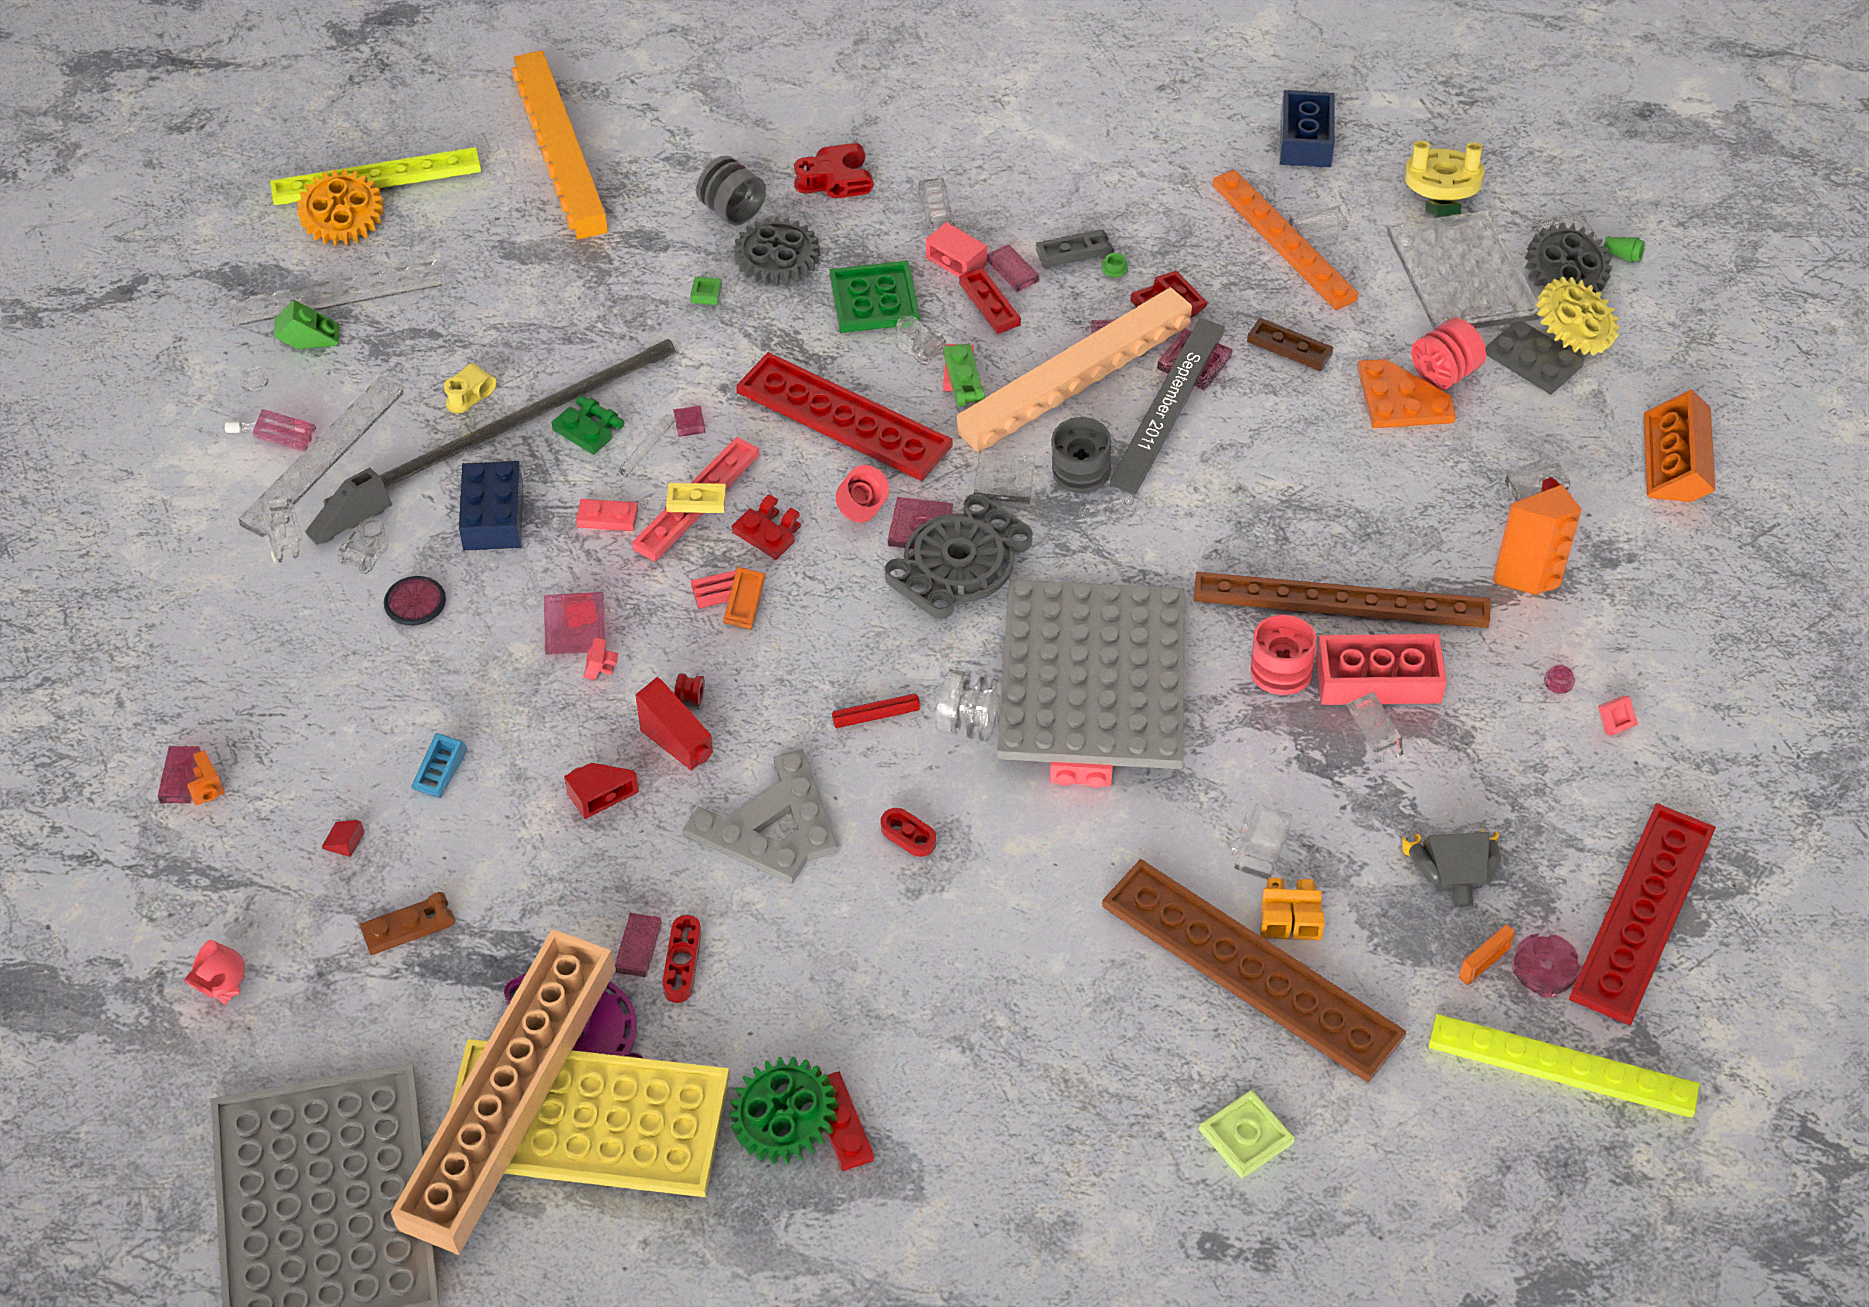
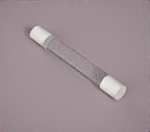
M226 422L225 431L226 433H310L311 423Z

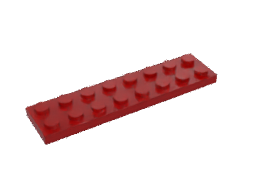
M767 352L736 385L738 394L920 481H923L953 446L952 438L770 352Z
M1655 804L1571 991L1569 1000L1631 1026L1716 826L1661 804Z

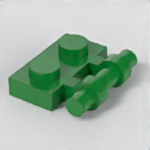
M580 395L576 400V404L582 408L577 411L571 406L568 407L551 422L552 430L594 455L612 440V432L609 429L613 426L620 430L623 428L625 421L619 418L618 413L611 409L606 410L601 407L600 403L595 399ZM595 415L596 417L600 418V420L598 422H595L590 418Z

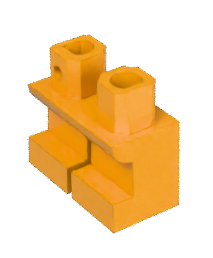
M1268 878L1266 889H1263L1261 901L1260 936L1262 938L1289 939L1292 926V939H1322L1325 924L1324 912H1322L1321 908L1322 893L1320 890H1316L1313 879H1300L1297 881L1296 890L1285 889L1284 880L1281 878Z

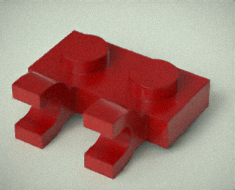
M768 494L761 502L757 512L749 508L732 525V532L777 560L795 542L792 533H795L801 527V523L797 521L800 513L790 507L783 515L781 523L777 525L771 520L779 514V509L774 507L778 503V499Z

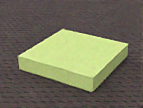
M1252 1089L1202 1122L1199 1126L1200 1132L1241 1179L1294 1144L1295 1137Z

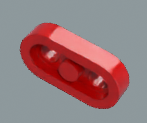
M891 808L881 816L882 834L910 854L923 857L935 850L936 833L934 829L902 808ZM899 826L901 828L893 829L892 827Z

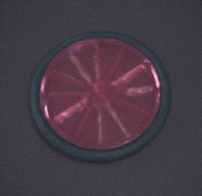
M425 576L407 577L399 580L388 589L384 598V609L387 615L397 623L412 626L421 625L433 620L442 612L446 602V594L443 587L432 578Z

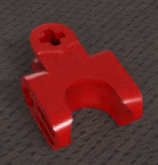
M859 143L827 146L821 148L817 152L816 157L799 158L794 163V172L798 175L794 179L795 189L803 194L826 191V194L831 198L851 197L870 193L874 186L872 175L868 170L857 169L865 161L866 154L863 146Z

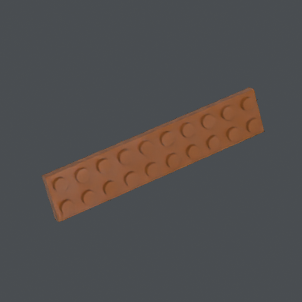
M1141 858L1102 901L1103 908L1368 1083L1405 1039L1406 1030Z

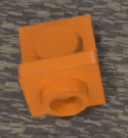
M205 750L193 754L197 767L192 768L197 780L187 784L195 805L211 801L225 793Z

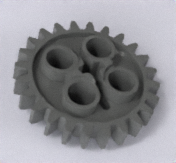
M778 217L775 218L774 222H770L768 218H765V224L755 221V228L746 226V232H740V239H735V264L739 265L740 272H745L746 278L754 276V282L756 283L761 279H764V285L774 281L775 286H778L780 281H784L786 285H789V279L799 282V275L807 277L808 270L814 271V264L819 263L820 245L818 237H815L814 231H808V225L800 227L798 220L793 224L789 222V218H786L784 222H780Z
M1561 222L1558 229L1554 224H1551L1548 230L1542 228L1539 234H1535L1527 247L1528 252L1525 255V259L1528 262L1525 268L1531 270L1528 275L1529 278H1537L1534 284L1535 287L1540 285L1545 287L1554 279L1559 281L1561 277H1564L1567 281L1572 277L1576 284L1582 280L1584 287L1588 288V286L1592 285L1594 293L1601 292L1610 279L1611 275L1609 274L1613 269V266L1609 265L1612 257L1605 256L1609 250L1608 247L1601 248L1600 245L1603 240L1598 239L1595 241L1592 239L1595 234L1594 232L1588 235L1585 234L1584 226L1578 231L1574 223H1572L1569 229L1566 228L1563 222Z

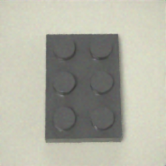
M1519 318L1485 348L1488 357L1550 395L1581 369L1585 358L1567 347L1564 348L1562 344Z

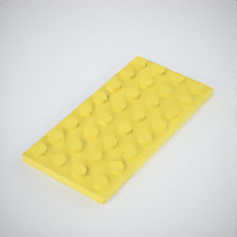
M467 1039L450 1107L488 1041ZM571 1050L504 1174L706 1197L730 1077L729 1068Z

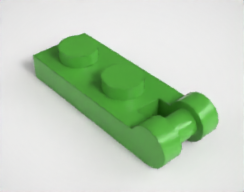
M971 344L943 347V356L956 406H966V403L971 402L976 404L984 399V390L979 379Z

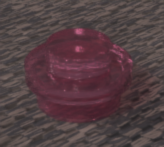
M1556 665L1546 672L1544 683L1552 692L1563 694L1573 689L1575 677L1570 668L1564 665Z

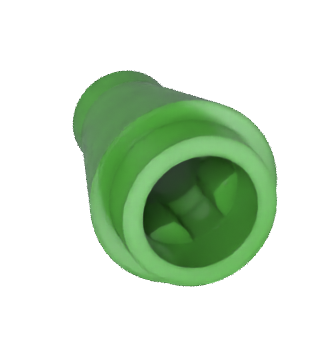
M1607 236L1603 247H1608L1607 253L1633 263L1634 261H1641L1645 250V241L1640 240L1639 237Z

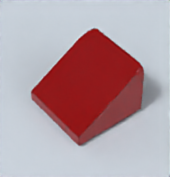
M358 820L335 822L322 845V849L351 857L364 835L362 822Z

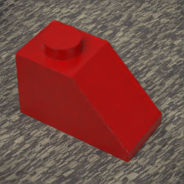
M589 763L572 770L564 776L567 795L584 819L639 792L637 775L631 769Z

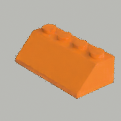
M1691 389L1644 412L1647 496L1653 499L1692 502L1714 492L1715 473L1711 407Z
M1563 485L1511 503L1493 576L1495 584L1535 595L1544 591H1552L1561 585L1582 510Z

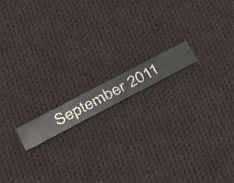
M1202 318L1198 319L1110 479L1111 486L1137 494L1222 338L1225 326Z

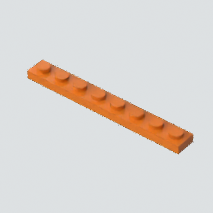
M1235 169L1213 178V187L1336 311L1358 301L1359 293Z

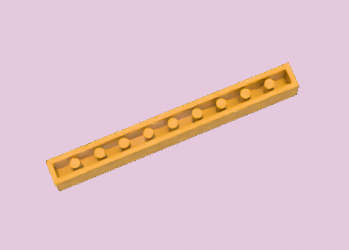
M543 50L513 56L515 67H511L514 82H519L517 83V89L520 98H525L523 99V105L526 114H531L529 115L531 129L537 130L535 131L537 145L543 146L541 147L544 163L549 162L547 164L550 179H555L553 186L556 196L561 195L559 201L562 212L568 213L566 215L568 229H574L577 240L608 233L605 211Z

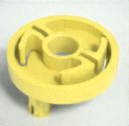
M1426 141L1414 142L1413 156L1408 159L1405 170L1406 184L1413 191L1435 200H1459L1473 196L1480 191L1483 186L1485 173L1484 167L1480 162L1483 146L1480 143H1468L1466 145V153L1452 149H1430V143Z

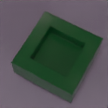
M1453 200L1426 201L1425 211L1435 215L1436 219H1450L1451 215L1461 214V203Z

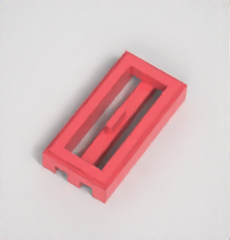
M736 570L691 580V587L698 609L728 602L731 592L729 589H732Z

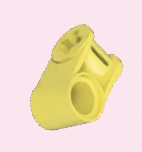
M475 363L467 365L462 371L444 382V391L448 395L446 400L447 409L452 413L466 412L480 400L492 394L496 387V378Z

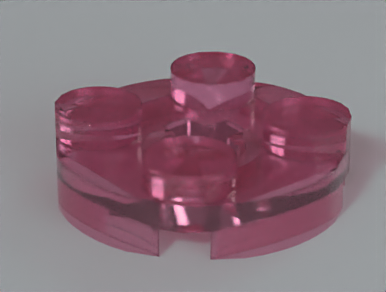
M1532 934L1519 943L1514 955L1512 971L1526 988L1538 993L1543 998H1552L1555 994L1567 991L1575 983L1580 967L1577 961L1578 954L1571 943L1558 935L1550 934L1549 937H1538L1539 934ZM1539 960L1543 962L1552 961L1551 969L1542 967Z

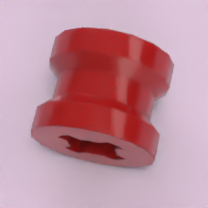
M679 673L674 694L682 703L688 701L695 706H700L704 695V676L690 678L686 674Z

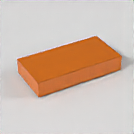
M737 567L723 623L752 630L766 573Z
M1506 924L1463 961L1459 979L1466 985L1471 984L1511 949L1515 930Z

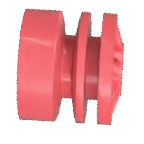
M1456 317L1447 320L1434 331H1430L1425 336L1417 339L1412 345L1411 355L1413 364L1421 378L1440 390H1446L1454 383L1459 382L1464 376H1468L1479 369L1485 363L1486 349L1480 334L1474 326L1466 320Z
M1291 615L1270 616L1261 621L1255 628L1250 668L1253 682L1262 690L1277 695L1295 694L1305 689L1312 680L1317 639L1313 627L1305 620Z

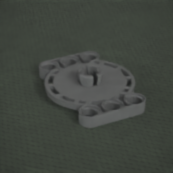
M971 494L964 500V514L942 515L920 525L910 535L905 545L904 559H892L885 565V580L888 585L931 616L939 619L947 618L954 611V602H971L988 597L1007 582L1013 570L1014 552H1024L1032 546V529L986 496ZM978 504L983 506L984 509L976 512L970 510L969 507ZM995 519H1001L1005 524L994 526L990 522ZM1016 534H1023L1027 537V539L1024 541H1015L1012 538V536ZM915 544L914 550L909 553L912 545ZM1004 561H1009V565L1005 571L1003 568ZM895 569H901L906 572L900 577L890 574ZM997 578H999V580L996 583L991 585ZM918 584L927 587L923 592H915L911 588ZM937 600H945L949 603L948 606L943 608L933 605Z

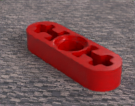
M692 915L677 917L671 927L662 986L664 996L673 1003L686 1001L690 998L693 991L702 934L699 920ZM687 927L691 928L688 932V943L683 942L682 932ZM679 953H687L691 956V959L685 964H677L673 961V958ZM676 974L681 975L682 980L679 990H673L677 980Z

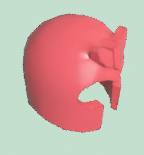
M210 939L200 948L195 957L192 970L183 982L211 998H219L221 1003L227 1005L228 1001H231L232 996L240 994L238 987L244 980L246 969L244 959L237 951Z

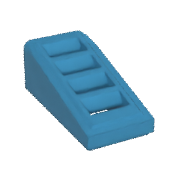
M435 733L412 783V789L441 798L466 754L468 748L464 741ZM442 750L452 752L450 756L441 754ZM438 759L447 762V764L443 766L435 762ZM434 769L443 773L440 777L429 773L430 770ZM425 779L438 782L436 787H433L423 782Z

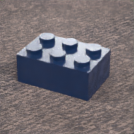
M1284 90L1280 121V165L1331 168L1335 144V93Z
M520 461L462 463L459 532L463 551L521 548L523 478Z

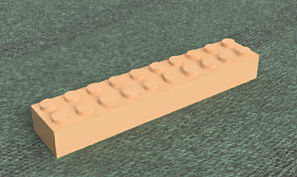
M551 930L392 1209L391 1216L398 1231L460 1255L616 970L611 950L558 930Z

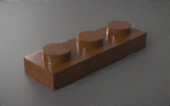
M1263 318L1258 319L1247 337V342L1320 372L1333 354L1332 346Z

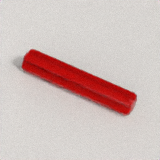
M913 693L835 710L831 715L832 722L835 728H841L920 710V701L918 695Z

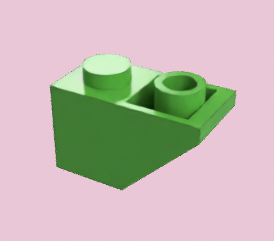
M293 300L275 317L274 337L296 349L336 346L339 343V323L316 312L309 306Z

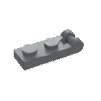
M1095 230L1036 242V252L1044 268L1095 257L1105 259L1108 254L1114 253L1113 246L1108 242V236L1104 230Z

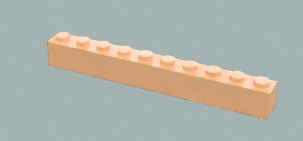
M1171 287L957 414V433L977 453L993 446L1000 439L1015 433L1020 427L1036 420L1051 408L1058 407L1066 399L1079 394L1089 385L1102 380L1114 370L1122 368L1127 362L1137 356H1142L1147 350L1157 344L1165 342L1170 336L1185 330L1191 324L1192 305Z

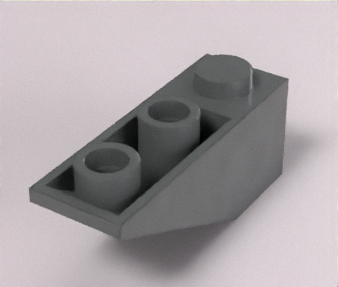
M369 467L346 479L306 529V535L316 545L326 543L332 540L335 535L357 527L365 519L383 513L386 508L392 506V502L381 477Z

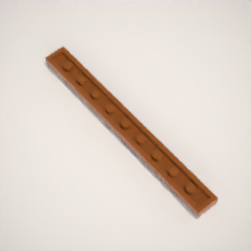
M1197 571L1195 576L1193 600L1195 602L1489 628L1490 598Z

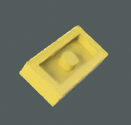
M668 483L667 512H725L726 484Z

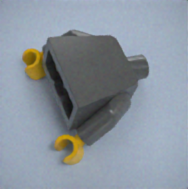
M1484 830L1477 833L1429 835L1423 841V846L1421 845L1420 834H1414V842H1408L1405 836L1402 837L1403 853L1411 856L1430 883L1435 884L1437 891L1453 890L1454 907L1472 906V889H1478L1485 885L1493 877L1501 861L1497 843L1499 832L1494 831L1492 838L1489 837V832H1484Z

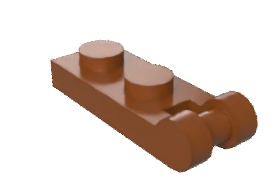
M437 892L430 895L427 900L360 923L361 932L370 956L452 926L455 923V918L452 911L447 909L448 900L443 892ZM435 913L434 917L427 919V915Z

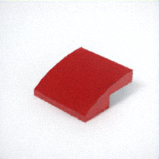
M1177 270L1155 277L1153 286L1132 292L1130 301L1138 307L1171 287L1192 305L1191 318L1207 307L1208 303Z

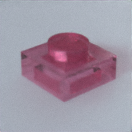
M701 405L673 409L678 437L705 433Z

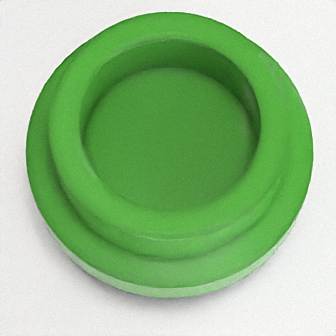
M1110 253L1102 262V271L1110 277L1123 276L1128 271V262L1122 254Z

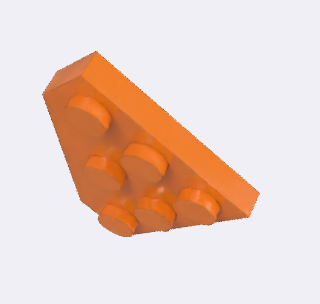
M1387 359L1358 361L1357 369L1372 428L1449 424L1455 422L1456 414L1449 394Z

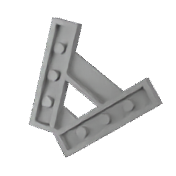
M803 749L773 756L774 766L780 782L728 817L724 818L698 806L683 828L684 837L793 884L807 861L838 853L837 843ZM791 812L797 830L779 842L760 833Z

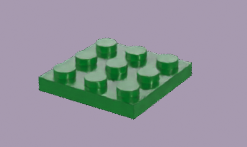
M908 260L829 269L840 333L920 324V314Z

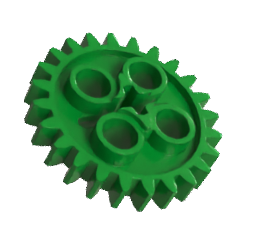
M778 1057L777 1066L774 1067L766 1060L765 1070L762 1072L754 1067L755 1077L753 1079L743 1076L747 1086L745 1088H735L740 1099L730 1100L731 1105L735 1109V1111L729 1113V1117L735 1122L731 1125V1129L735 1135H738L736 1139L740 1145H745V1149L750 1155L756 1152V1156L760 1161H763L768 1155L772 1164H776L779 1156H782L785 1163L789 1164L792 1154H796L797 1158L801 1161L803 1160L802 1151L805 1149L814 1154L813 1143L816 1141L820 1144H825L826 1142L821 1134L823 1132H833L828 1121H836L838 1119L836 1113L832 1110L839 1107L837 1100L833 1098L836 1095V1091L832 1085H829L831 1082L826 1074L822 1075L817 1065L811 1069V1065L806 1059L799 1066L795 1057L790 1059L788 1065H785L782 1057ZM789 1084L786 1090L777 1092L780 1086ZM806 1103H813L811 1108L801 1111L802 1106ZM767 1109L763 1116L755 1117L758 1111ZM791 1128L787 1135L778 1136L783 1129Z

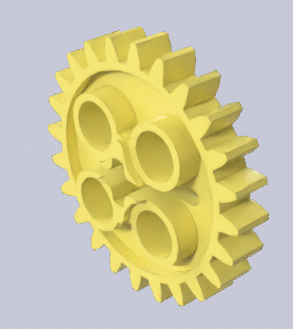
M1561 277L1559 281L1554 279L1544 287L1537 297L1539 301L1536 306L1540 308L1537 315L1544 317L1541 324L1549 326V329L1546 331L1547 333L1554 332L1556 334L1555 341L1563 340L1564 348L1571 345L1573 352L1580 349L1583 355H1586L1588 352L1595 355L1597 352L1603 353L1608 349L1619 335L1617 331L1620 326L1616 324L1619 318L1612 315L1615 311L1614 308L1607 307L1609 300H1602L1600 298V291L1594 293L1592 285L1588 286V288L1584 287L1582 280L1576 284L1572 277L1568 281L1564 277Z

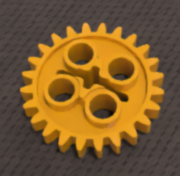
M346 169L343 170L341 175H338L336 170H333L332 176L329 177L323 172L322 180L314 177V185L305 184L307 192H300L301 200H297L299 208L297 213L301 226L305 227L308 235L313 233L314 240L322 237L323 243L327 244L331 239L334 242V246H337L339 241L343 240L347 246L349 239H353L358 243L359 235L368 238L367 230L376 231L374 223H381L380 215L384 214L382 207L384 204L380 189L375 188L373 180L368 182L366 175L358 178L357 171H354L349 176Z

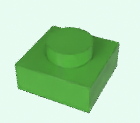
M695 276L690 294L691 303L717 305L722 288L721 279Z

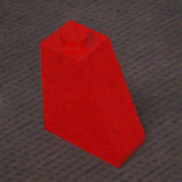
M656 677L635 694L640 731L691 771L710 758L713 753L711 734L659 677Z

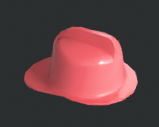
M857 466L846 476L837 489L836 503L839 510L852 521L859 523L869 521L887 499L889 494L887 479L879 469L873 466Z

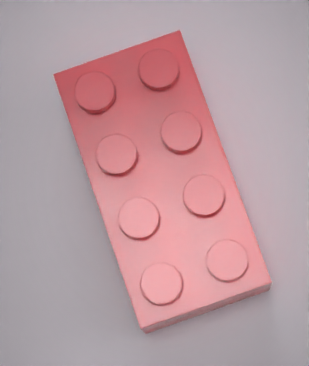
M1439 634L1319 635L1315 659L1321 705L1442 703L1447 680Z

